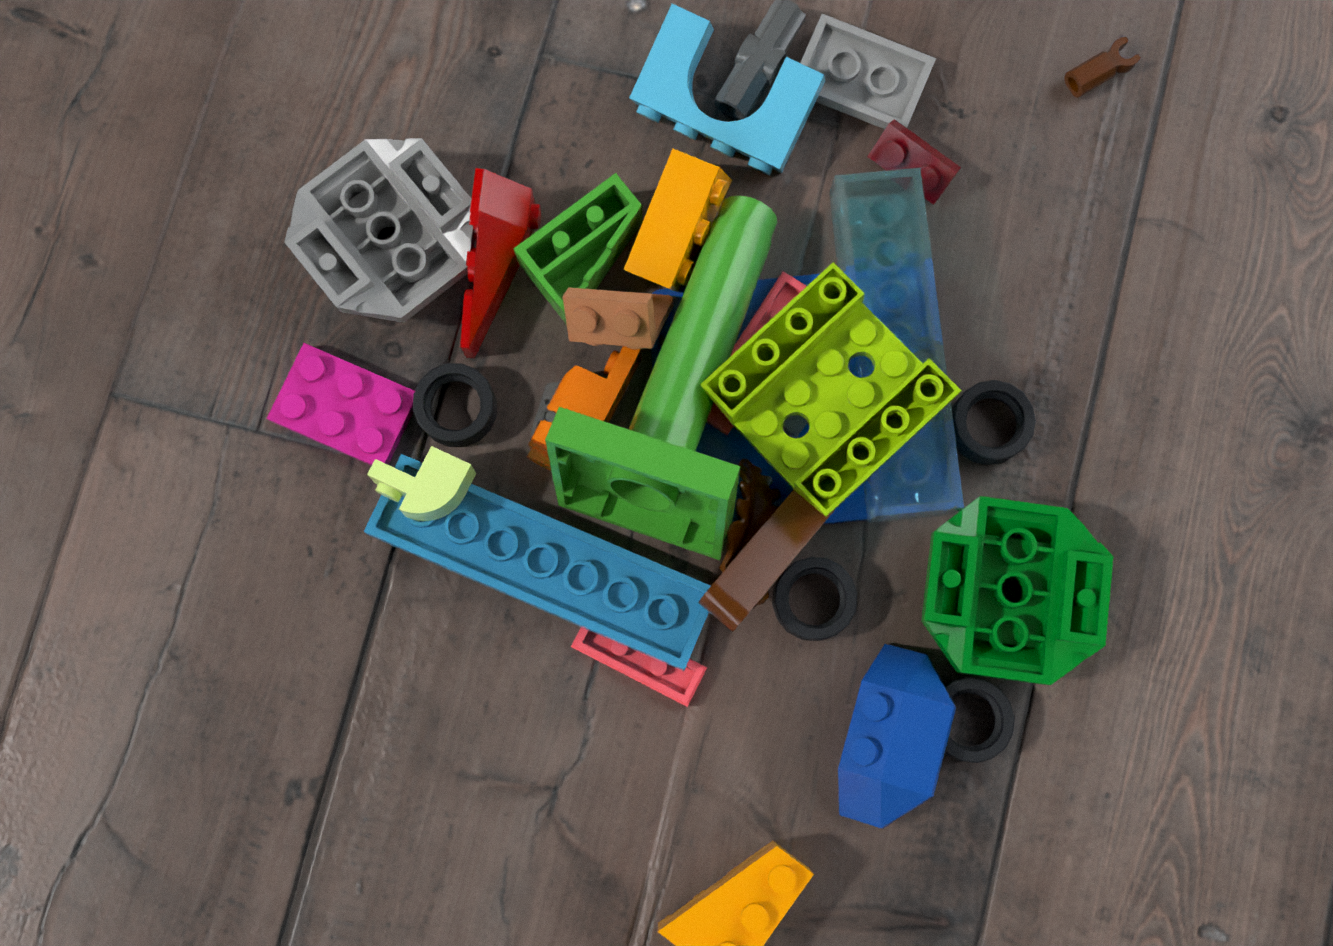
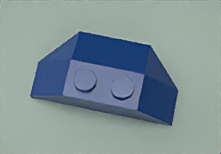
M884 644L863 677L838 767L839 815L884 829L893 821L934 796L956 707L927 654Z

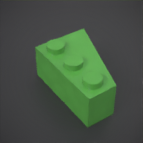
M615 173L513 248L520 267L565 324L564 293L568 287L597 289L643 223L642 204Z

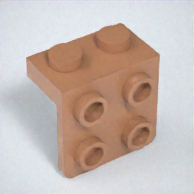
M568 287L563 295L569 341L583 342L592 346L605 344L627 346L630 349H652L673 309V298L670 295Z

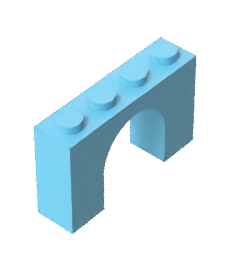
M671 4L629 97L635 104L639 105L636 112L659 123L661 116L676 123L673 130L690 139L696 140L698 134L711 139L713 142L710 147L728 157L733 158L735 151L750 158L747 165L764 174L770 175L772 169L782 173L824 86L825 75L786 57L766 100L756 112L738 121L726 122L713 119L704 114L695 102L693 77L714 28L709 20Z

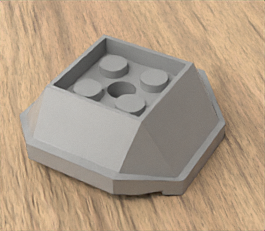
M407 138L405 141L365 139L297 191L292 210L291 224L288 227L284 243L340 312L405 323L468 274V266H466L467 251L474 247L473 225H469L472 198L422 138ZM386 227L396 228L395 233L389 239H377L382 229Z

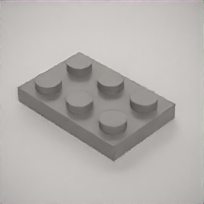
M821 14L800 63L825 75V83L816 100L817 103L885 129L894 119L906 128L908 127L936 58L828 15Z

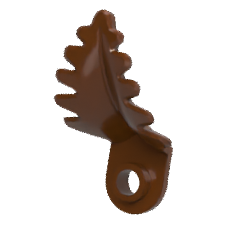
M742 458L738 463L741 469L739 475L743 480L739 484L743 499L739 498L736 502L738 521L732 522L728 528L727 553L719 567L722 572L777 510L778 506H774L772 503L781 497L778 489L769 488L773 483L772 478L761 475L762 469L753 465L746 458ZM769 591L764 594L754 608L766 602L769 598Z

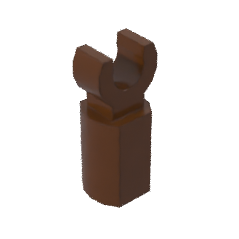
M1127 37L1117 39L1108 52H1101L1065 73V84L1074 97L1079 98L1110 80L1116 75V72L1127 73L1134 68L1141 58L1139 54L1129 59H1125L1119 54V51L1129 41Z

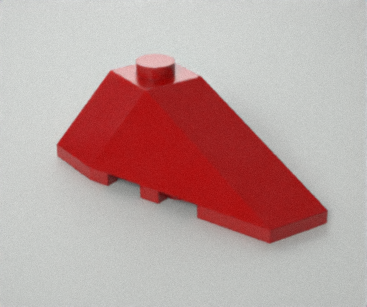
M475 168L469 225H473V238L477 242L476 248H471L470 251H467L466 260L468 281L474 283L473 289H466L464 293L460 348L466 358L474 359L520 266L513 248L530 237L532 229H539L541 222V204L535 203L531 188L481 168Z

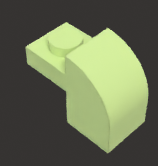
M431 446L415 477L377 459L374 460L367 475L377 484L375 491L396 502H399L402 496L405 497L399 510L407 518L417 521H432L450 514L459 506L476 472L471 464Z

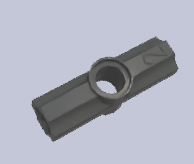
M775 0L771 4L766 16L762 19L755 34L750 33L742 43L734 61V68L715 98L714 105L725 116L735 121L748 117L766 85L771 86L774 83L787 57V50L805 22L806 14L800 10L796 3L790 0Z

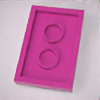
M303 343L266 419L372 466L375 459L389 465L413 414V394L415 391Z

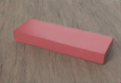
M582 627L571 645V648L688 707L707 667L689 658L685 670L682 671Z

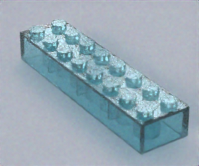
M910 168L835 175L829 192L837 266L865 293L863 304L922 363L930 358L947 375L921 169ZM856 356L849 362L850 372L856 377L864 378L874 371L872 361L865 356ZM951 402L863 483L868 523L954 515L964 508Z

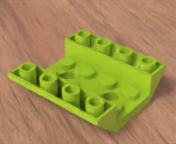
M834 262L700 384L735 429L800 496L825 517L835 510L962 391L930 358L922 363L863 304L865 293ZM856 356H865L872 361L874 371L867 377H856L848 368L850 360ZM795 415L805 418L809 423L807 434L801 438L789 437L783 429L787 418Z

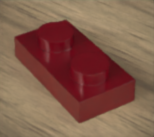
M895 119L887 125L867 156L933 205L940 199L961 169L960 166Z

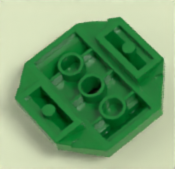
M979 496L931 533L921 622L957 673L1040 685H1052L1085 659L1106 646L1114 556L1101 542H1097L1085 525L1068 508ZM1006 579L1014 581L1019 588V598L1015 603L1005 599L1002 594V584Z

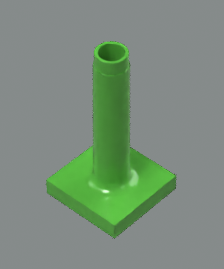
M741 195L730 196L724 199L718 216L711 225L629 428L626 429L562 407L558 408L545 439L558 506L721 560L727 543L728 528L733 522L740 466L696 452L713 405V400L700 384L731 356L771 247V238L777 225V217L772 209L763 202Z

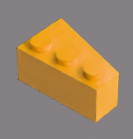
M672 148L624 270L676 292L679 291L681 285L686 286L695 267V262L693 261L700 246L704 245L712 222L733 180L720 167Z
M772 840L729 871L726 876L708 889L701 891L676 912L658 922L657 932L675 946H763L814 874L805 864Z

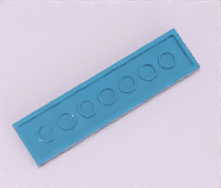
M401 454L395 468L415 477L422 462ZM474 484L470 485L464 499L454 511L432 521H417L407 518L399 510L405 498L403 496L399 502L383 495L380 496L365 527L364 532L367 535L677 669L685 670L709 613L698 602L711 587L710 585Z

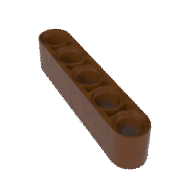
M793 490L717 578L698 603L733 632L834 510L825 517Z

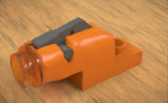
M623 346L620 352L614 350L604 368V373L608 375L607 379L575 365L563 376L561 382L548 383L545 386L531 430L532 438L528 444L530 451L527 458L551 471L545 439L559 407L610 423L642 360L641 349H630L627 346Z

